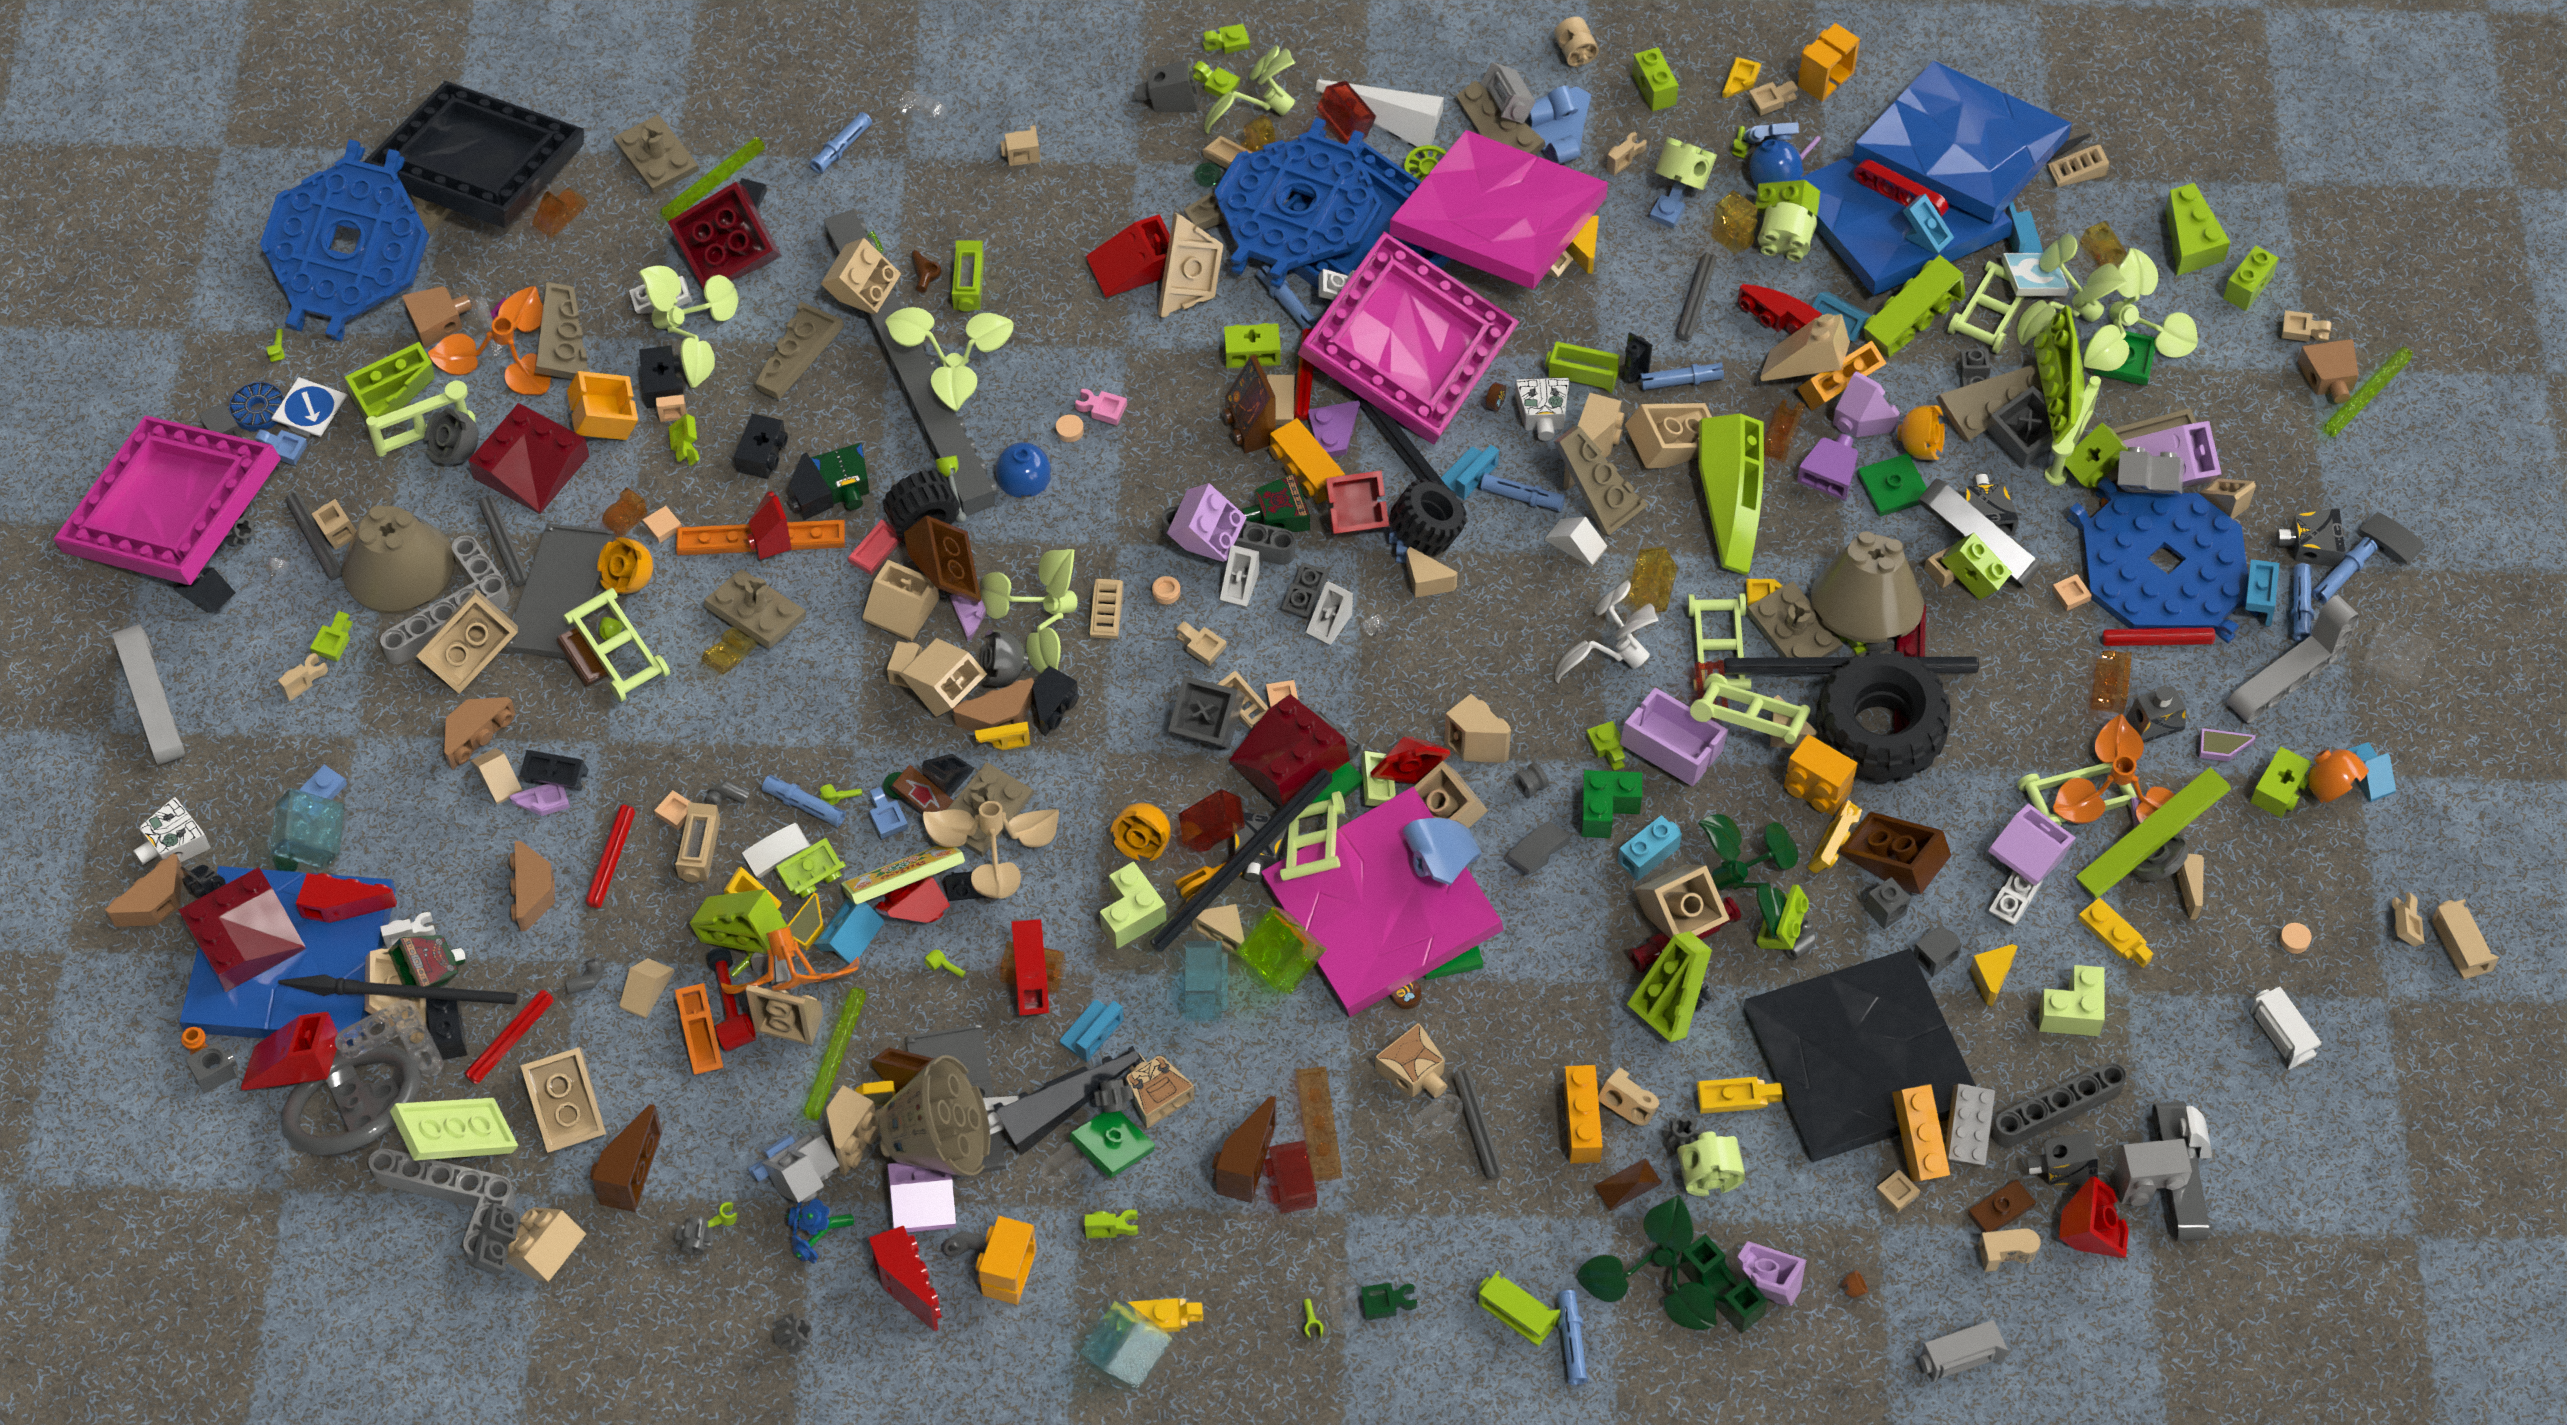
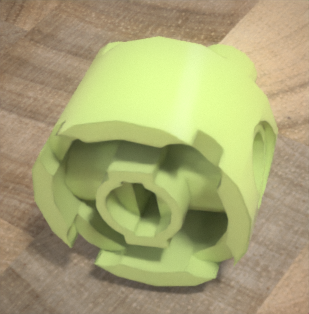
M1667 137L1655 173L1704 190L1717 154L1688 143L1682 144L1679 140Z
M1779 202L1776 207L1772 208V204L1767 206L1763 216V225L1758 235V243L1761 245L1762 254L1775 256L1776 253L1787 255V259L1790 261L1801 262L1803 256L1807 255L1810 251V242L1817 225L1815 215L1813 214L1810 217L1807 215L1808 209L1794 203Z
M1705 1132L1698 1136L1697 1141L1677 1148L1684 1183L1689 1194L1707 1196L1709 1195V1189L1720 1188L1721 1193H1726L1744 1183L1745 1171L1738 1141L1735 1136L1716 1137L1715 1132Z

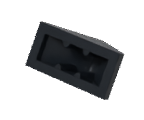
M954 754L924 760L921 765L922 774L949 797L974 770V767Z

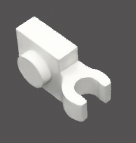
M424 912L419 914L413 923L410 922V919L395 920L388 925L380 926L387 949L394 945L401 937L435 935L436 932L433 925L423 927L425 923L433 921L431 913Z

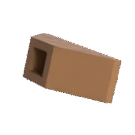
M1033 679L1018 680L1008 687L989 691L984 696L973 700L960 702L952 709L955 725L975 732L981 729L1022 723L1034 700Z
M508 697L467 699L446 717L444 753L448 766L452 770L459 764L466 763L477 748L489 743L493 734L512 722L516 713L511 699Z
M515 841V853H510L511 870H515V878H511L510 885L512 896H516V904H511V915L513 922H518L520 931H527L555 903V877L550 862L523 842Z
M175 853L171 854L167 859L161 860L144 878L138 879L127 892L115 898L105 909L111 923L115 927L158 925L180 906L183 872L180 869L182 865Z

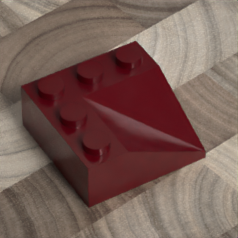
M736 181L668 221L703 289L706 281L712 276L721 275L732 281L760 269L782 256L746 188Z
M517 403L468 461L473 479L541 514L588 459L589 452L585 437Z
M1291 694L1267 710L1229 759V763L1281 807L1320 769L1324 768L1332 774L1350 761L1345 737Z
M259 867L179 909L187 930L225 992L306 949L274 890Z

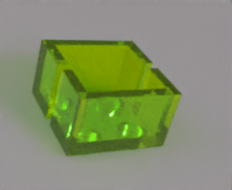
M1272 906L1236 952L1252 968L1257 969V973L1274 989L1291 995L1327 948L1311 932L1306 931V928L1290 912Z

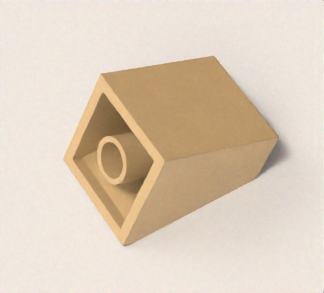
M1685 864L1634 888L1645 916L1670 939L1676 934L1691 931L1697 936L1730 920L1706 865Z

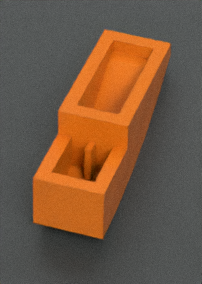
M705 984L676 989L675 994L694 1075L723 1069Z

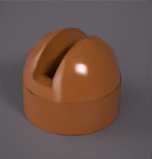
M1855 1270L1843 1278L1842 1288L1849 1287L1845 1291L1847 1296L1856 1298L1868 1293L1866 1282L1859 1271Z

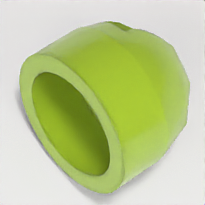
M603 617L599 625V634L603 639L608 640L621 633L623 626L616 619Z

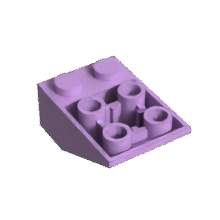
M2209 421L2182 425L2123 441L2127 447L2145 448V451L2149 452L2152 456H2160V452L2177 453V457H2181L2184 460L2183 487L2209 483L2221 475Z

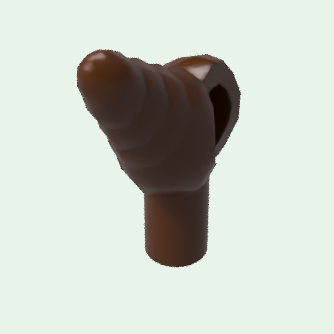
M913 250L912 259L916 273L920 277L916 289L921 293H925L929 282L939 278L942 269L938 263L926 259L917 250Z

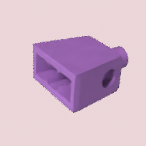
M1839 434L1836 441L1821 438L1801 463L1797 482L1846 501L1859 453L1856 449L1851 448L1853 439L1846 434Z

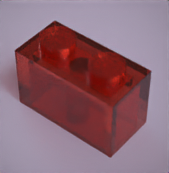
M1346 80L1326 86L1316 107L1346 144L1349 142L1354 130L1364 133L1363 139L1367 138L1377 117Z
M1219 789L1178 814L1183 844L1201 852L1210 850L1214 845L1232 837L1236 832L1245 828L1241 798L1223 789Z
M1305 1140L1270 1146L1269 1158L1264 1159L1267 1177L1273 1176L1275 1185L1270 1186L1273 1204L1279 1203L1281 1214L1317 1207V1191Z

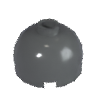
M443 408L444 410L441 413H434L427 423L424 440L429 441L430 449H426L427 454L432 460L440 463H462L469 459L477 448L479 440L477 425L468 414L451 408Z
M989 629L984 637L990 638L988 646L982 645L979 665L987 673L986 680L982 684L1007 686L1018 679L1022 670H1026L1028 654L1024 653L1022 643L1014 634Z

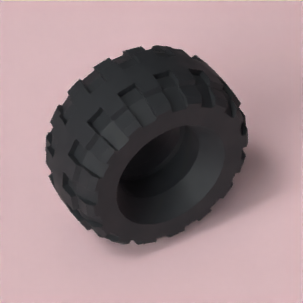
M1880 650L1868 651L1863 657L1855 655L1843 662L1842 667H1838L1836 670L1833 669L1826 678L1825 684L1820 690L1816 709L1818 740L1857 762L1855 778L1863 780L1864 777L1875 779L1874 783L1884 784L1887 783L1888 779H1896L1897 782L1912 778L1914 772L1920 773L1933 764L1934 758L1940 755L1949 731L1950 701L1948 694L1944 692L1943 683L1933 671H1927V665L1914 657L1910 660L1905 658L1902 652L1893 650L1891 654H1881ZM1884 706L1900 710L1901 714L1908 719L1910 724L1898 733L1880 735L1862 727L1857 721L1856 716L1867 708Z

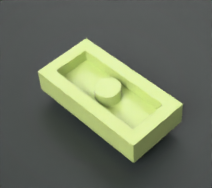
M1364 751L1361 757L1365 805L1379 806L1396 796L1393 780L1371 777L1370 773L1386 754Z

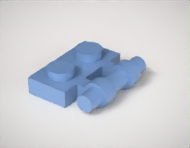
M1795 122L1754 126L1747 129L1743 137L1745 142L1749 144H1754L1768 138L1782 141L1792 140L1791 136L1799 133V124Z

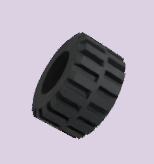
M924 470L902 478L890 488L891 490L886 493L883 500V509L897 536L904 541V532L926 515L947 524H953L956 520L955 517L960 512V503L949 482L941 472H936L935 470L928 472Z
M1427 479L1416 480L1411 485H1408L1392 506L1391 514L1389 515V520L1392 522V530L1397 532V538L1399 540L1402 539L1405 542L1404 545L1408 548L1412 547L1419 552H1423L1424 555H1431L1432 553L1439 555L1441 552H1445L1464 529L1467 518H1465L1466 509L1462 508V501L1457 499L1453 491L1448 490L1444 484L1439 485L1437 481L1431 480L1429 482Z

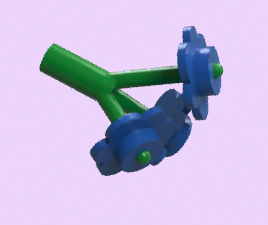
M813 1199L809 1206H804L803 1208L800 1201L797 1208L791 1207L790 1213L787 1214L789 1219L788 1225L793 1226L791 1244L794 1254L803 1262L809 1260L812 1264H815L818 1254L811 1247L830 1229L853 1226V1215L846 1214L827 1217L830 1210L827 1206H823L821 1200ZM799 1225L802 1230L814 1235L808 1242L796 1235Z

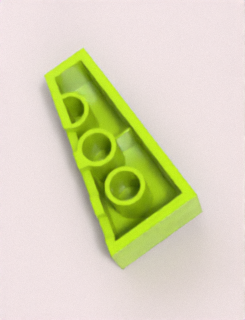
M1941 255L1937 256L1933 261H1928L1915 279H1909L1896 297L1892 296L1889 298L1877 315L1874 314L1868 318L1864 325L1865 339L1868 342L1873 341L1876 348L1890 358L1914 339L1917 329L1919 331L1926 330L1931 326L1935 315L1938 313L1941 316L1945 315L1950 311L1949 305L1954 300L1960 303L1965 299L1964 274Z

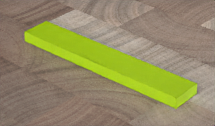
M2209 767L2076 876L2077 881L2095 899H2098L2231 790L2229 783Z

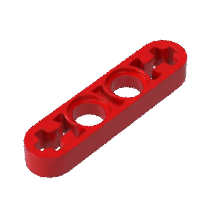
M1863 160L1854 170V176L1859 183L1905 207H1908L1918 196L1926 194L1940 217L1948 211V203L1943 196L1872 160Z

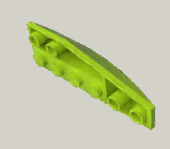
M2067 305L2053 316L2049 326L2036 336L2033 343L2053 440L2057 444L2076 425L2081 413L2085 389L2078 339L2071 308Z
M1741 413L1702 418L1699 420V470L1723 568L1747 575L1750 570L1762 500L1764 422Z

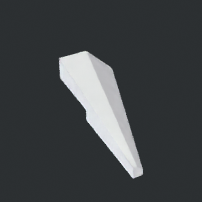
M1318 79L1315 92L1318 94L1323 93L1339 106L1342 104L1353 110V114L1385 132L1390 131L1400 137L1404 143H1411L1416 147L1432 145L1435 130L1443 112L1444 97L1320 79Z

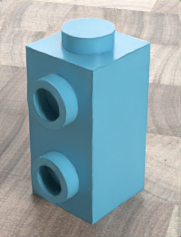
M1661 815L1619 848L1617 862L1635 880L1639 881L1680 848L1682 836L1680 829L1674 822L1667 821Z

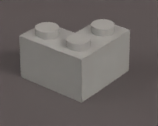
M2128 447V451H2120L2118 485L2125 492L2182 494L2184 460L2181 457H2177V453L2160 452V456H2152L2142 447Z
M815 1131L808 1133L762 1162L778 1193L798 1203L800 1201L804 1203L813 1199L817 1195V1191L824 1187L822 1181L829 1178L833 1174L832 1170L840 1166L823 1134Z
M2184 1139L2123 1145L2114 1170L2121 1204L2131 1203L2133 1206H2142L2152 1201L2157 1188L2176 1190L2188 1184L2192 1169Z

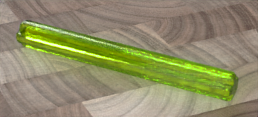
M754 137L661 208V216L668 222L680 215L765 149L764 142L759 137Z
M2406 346L2401 347L2325 423L2324 433L2330 437H2335L2412 359V350H2409Z
M857 987L850 989L803 1111L804 1117L817 1121L821 1116L866 999V991Z

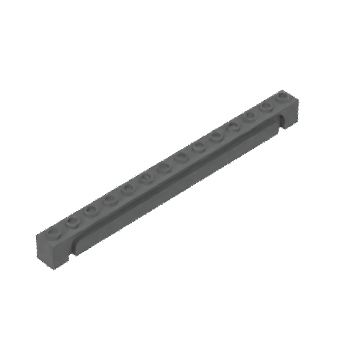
M854 209L824 219L826 236L837 257L845 244L865 238L877 250L874 239L872 237L868 238L866 235L867 227L864 219H858ZM894 285L876 314L863 312L935 458L939 459L957 455L959 468L953 477L962 512L968 516L995 506L994 495L998 494L996 485L992 478L988 480L986 476L987 468L982 458L978 459L975 454L977 449L973 438H967L965 434L967 429L961 416L957 418L955 411L946 406L935 394L931 385V376L936 370V366L932 356H927L925 353L926 346L924 341L919 345L907 347L894 341L889 333L888 327L885 324L886 319L894 312L906 308L902 296L897 297L895 293L897 289L896 285Z

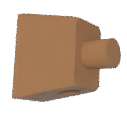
M443 286L402 296L406 312L424 349L461 330L462 325L459 314L472 310L467 294L451 299L447 288Z
M2353 339L2302 346L2297 362L2315 394L2331 393L2334 402L2337 404L2348 401L2350 399L2349 391L2354 389L2358 378Z

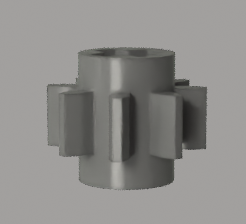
M247 512L241 514L225 536L228 538L227 544L235 545L238 542L240 545H247L246 538L256 535L253 532V525L256 522L250 521L247 518Z
M1122 1078L1100 1082L1101 1090L1094 1092L1096 1106L1103 1105L1105 1113L1128 1109L1127 1101L1134 1099L1131 1085H1123Z
M1684 1113L1682 1117L1676 1120L1670 1117L1669 1127L1664 1128L1663 1133L1664 1137L1670 1138L1668 1148L1675 1147L1677 1149L1682 1145L1698 1140V1136L1702 1134L1701 1130H1695L1698 1120H1691Z
M688 1218L685 1221V1226L677 1225L675 1240H677V1245H682V1252L689 1255H702L705 1247L712 1248L715 1233H712L713 1228H708L709 1223L706 1220Z
M792 1312L775 1322L777 1327L774 1330V1339L782 1350L789 1348L791 1354L802 1351L804 1346L811 1344L809 1339L813 1333L812 1326L805 1316L797 1318L796 1313Z

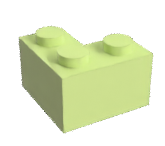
M1134 861L1109 875L1110 893L1117 902L1100 911L1101 929L1115 948L1118 949L1165 922L1166 904Z
M2074 965L2069 980V991L2044 989L2039 1004V1031L2089 1036L2100 1035L2105 1021L2104 967Z

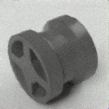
M1536 762L1528 765L1527 770L1518 771L1513 776L1517 788L1526 798L1535 795L1536 790H1544L1549 786L1544 770Z

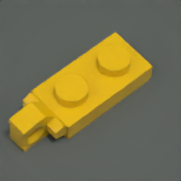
M1849 800L1842 804L1835 820L1829 824L1807 866L1808 869L1817 874L1824 868L1830 869L1839 856L1836 852L1839 846L1841 847L1849 838V827L1859 821L1862 812L1861 808H1858Z
M2100 897L2079 914L2078 920L2119 958L2123 957L2128 960L2131 957L2142 968L2151 962L2153 952L2146 946L2147 942Z
M1757 1077L1698 1081L1696 1086L1700 1114L1768 1107V1103L1781 1102L1783 1095L1781 1083L1765 1084L1764 1080H1758Z
M1173 1298L1116 1303L1118 1336L1177 1332L1181 1328L1188 1327L1187 1322L1203 1321L1202 1303H1186V1299Z

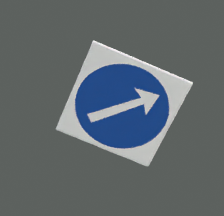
M298 377L272 417V420L285 424L291 431L309 437L310 434L321 437L344 402L347 394Z

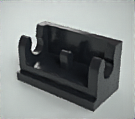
M526 750L519 777L529 782L533 780L582 791L581 778L582 776L587 777L589 769L582 759Z

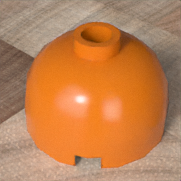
M2325 749L2313 758L2316 763L2309 771V787L2320 803H2323V801L2328 803L2353 788L2351 784L2354 782V779L2357 777L2359 781L2363 780L2368 774L2369 769L2355 753L2349 750L2337 749L2330 752L2328 749Z

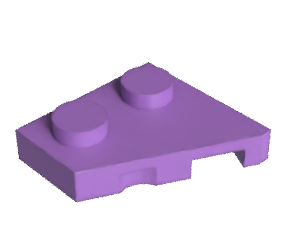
M1359 401L1309 409L1308 419L1313 437L1330 457L1347 454L1356 417L1360 410Z

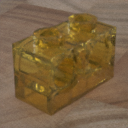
M1732 190L1715 206L1711 238L1735 255L1742 249H1748L1755 239L1754 229L1757 224L1758 207L1735 190Z
M1665 547L1639 550L1630 582L1631 587L1627 593L1638 610L1651 603L1654 606L1655 613L1667 611L1678 567Z

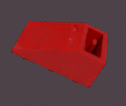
M1160 214L1134 222L1086 255V260L1105 298L1163 279L1170 233Z
M329 1012L299 1015L256 1044L241 1084L242 1091L328 1079L340 1041L339 1033Z
M903 1225L869 1237L873 1263L883 1289L934 1332L938 1331L937 1319L942 1318L938 1306L940 1304L934 1287L931 1288L926 1265L924 1261L920 1260L919 1248L914 1234L908 1235Z

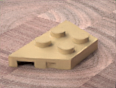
M1178 213L1173 214L1157 313L1160 317L1169 316L1170 312L1181 308L1187 309L1192 307L1199 301L1204 302L1212 299L1216 293L1223 244Z
M381 948L370 951L365 957V982L402 985L389 955V949ZM365 994V1010L415 1044L421 1045L425 1041L426 998H416L409 1001L408 997Z

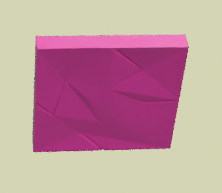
M1465 130L1390 219V235L1527 288L1534 289L1607 198L1608 182Z
M1383 232L1303 342L1297 354L1435 445L1509 339L1519 321L1386 232Z
M145 415L53 540L60 550L66 554L191 585L281 458L273 445Z
M1414 786L1337 829L1335 856L1339 858V868L1283 881L1280 870L1286 868V857L1261 871L1264 882L1349 1018L1503 931L1501 919L1467 867L1462 870L1451 886L1432 879L1431 875L1425 877L1417 875L1413 864L1414 854L1403 835V829L1412 821L1434 817ZM1326 841L1306 846L1297 851L1296 866L1325 859Z

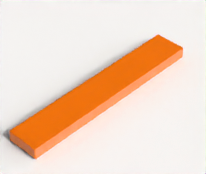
M845 520L787 522L792 550L845 548ZM749 524L677 527V555L757 551L756 549L750 550L746 535L750 534Z

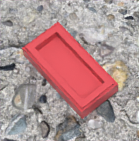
M881 519L848 557V561L872 575L900 543L902 538L897 536L891 524Z

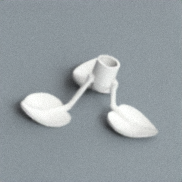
M1628 580L1619 585L1615 590L1609 592L1598 603L1594 611L1599 616L1608 610L1620 629L1615 635L1617 639H1621L1616 645L1618 652L1595 641H1590L1589 643L1586 640L1582 641L1569 650L1558 663L1555 671V681L1558 684L1561 677L1582 661L1592 648H1597L1613 656L1618 662L1624 659L1632 669L1638 668L1648 659L1650 654L1632 636L1631 632L1658 621L1654 606L1651 603L1646 604L1632 614L1625 625L1614 610L1615 604L1620 602L1630 590L1631 583Z

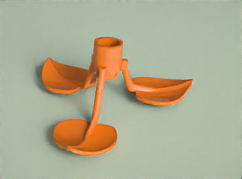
M532 286L520 290L502 303L498 312L499 316L492 321V331L487 332V337L478 350H476V344L471 337L465 334H453L442 339L433 349L428 351L431 361L448 374L466 375L477 368L478 361L476 356L481 355L490 340L493 339L499 345H508L516 362L510 364L505 370L507 386L515 393L521 395H543L547 393L551 377L550 375L535 373L537 355L529 353L520 360L513 341L516 328L521 332L527 333L538 329L541 325L543 304L538 295L537 288Z
M2120 714L2102 728L2095 741L2094 747L2098 759L2106 764L2113 763L2110 775L2105 783L2096 791L2094 784L2087 779L2073 778L2068 780L2058 791L2053 811L2062 819L2072 823L2084 824L2093 822L2101 817L2105 811V802L2099 796L2106 791L2112 782L2118 785L2133 783L2137 798L2142 802L2136 808V818L2140 824L2174 797L2175 794L2163 787H2152L2147 791L2146 797L2142 795L2138 783L2139 778L2134 774L2137 767L2136 762L2144 751L2143 740L2126 718Z
M790 926L766 933L771 949L767 950L769 956L768 972L756 981L738 985L721 983V987L725 993L737 994L746 992L747 985L762 986L774 980V956L777 957L778 961L786 959L792 979L788 982L772 986V991L788 990L800 984L823 982L847 976L858 970L859 958L857 956L849 965L834 973H816L800 950L797 941L793 940ZM794 951L810 975L796 973L791 957L795 956Z

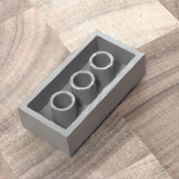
M1963 1084L1953 1085L1945 1144L1947 1161L1979 1167L1986 1165L1995 1090Z

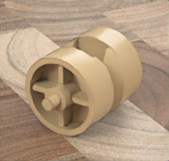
M1568 18L1555 28L1554 36L1569 65L1573 67L1585 65L1596 58L1599 48L1583 18Z

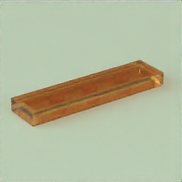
M1326 1066L1297 1069L1296 1077L1312 1182L1343 1178Z

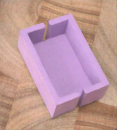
M1655 687L1641 703V707H1638L1624 723L1620 744L1693 787L1706 772L1707 766L1710 767L1723 751L1728 729L1711 719L1707 722L1695 720L1691 716L1690 707Z

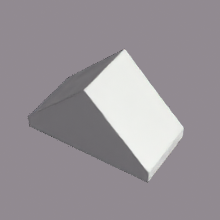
M1586 517L1560 519L1545 537V541L1591 567L1607 549L1606 543Z
M1231 545L1220 600L1248 606L1259 575L1258 551Z
M1327 581L1306 633L1331 645L1352 616L1353 593Z

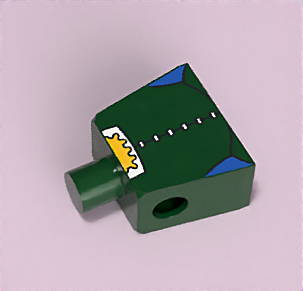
M862 443L811 457V460L832 492L833 504L845 501L849 510H856L863 505L861 496L869 494L870 491Z

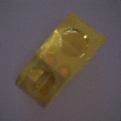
M1261 114L1244 125L1243 129L1246 140L1241 143L1242 147L1256 152L1262 150L1264 145L1275 142L1274 126L1266 115Z
M2106 220L2087 228L2080 241L2085 251L2089 250L2095 260L2098 261L2099 267L2105 264H2113L2118 269L2127 255L2124 247Z

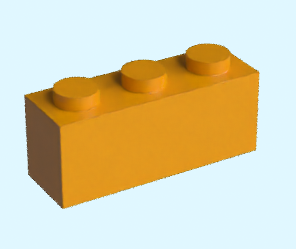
M1870 341L1846 356L1841 370L1819 373L1797 389L1811 411L1843 392L1855 371L1868 376L1887 363L1873 341Z
M1298 418L1270 433L1269 451L1272 457L1284 464L1288 475L1296 474L1301 490L1307 498L1312 497L1317 505L1326 500L1324 479L1345 475L1335 461Z
M1596 1065L1565 1066L1563 1084L1570 1164L1600 1163L1603 1146Z
M1931 1084L1892 1092L1911 1182L1950 1175Z

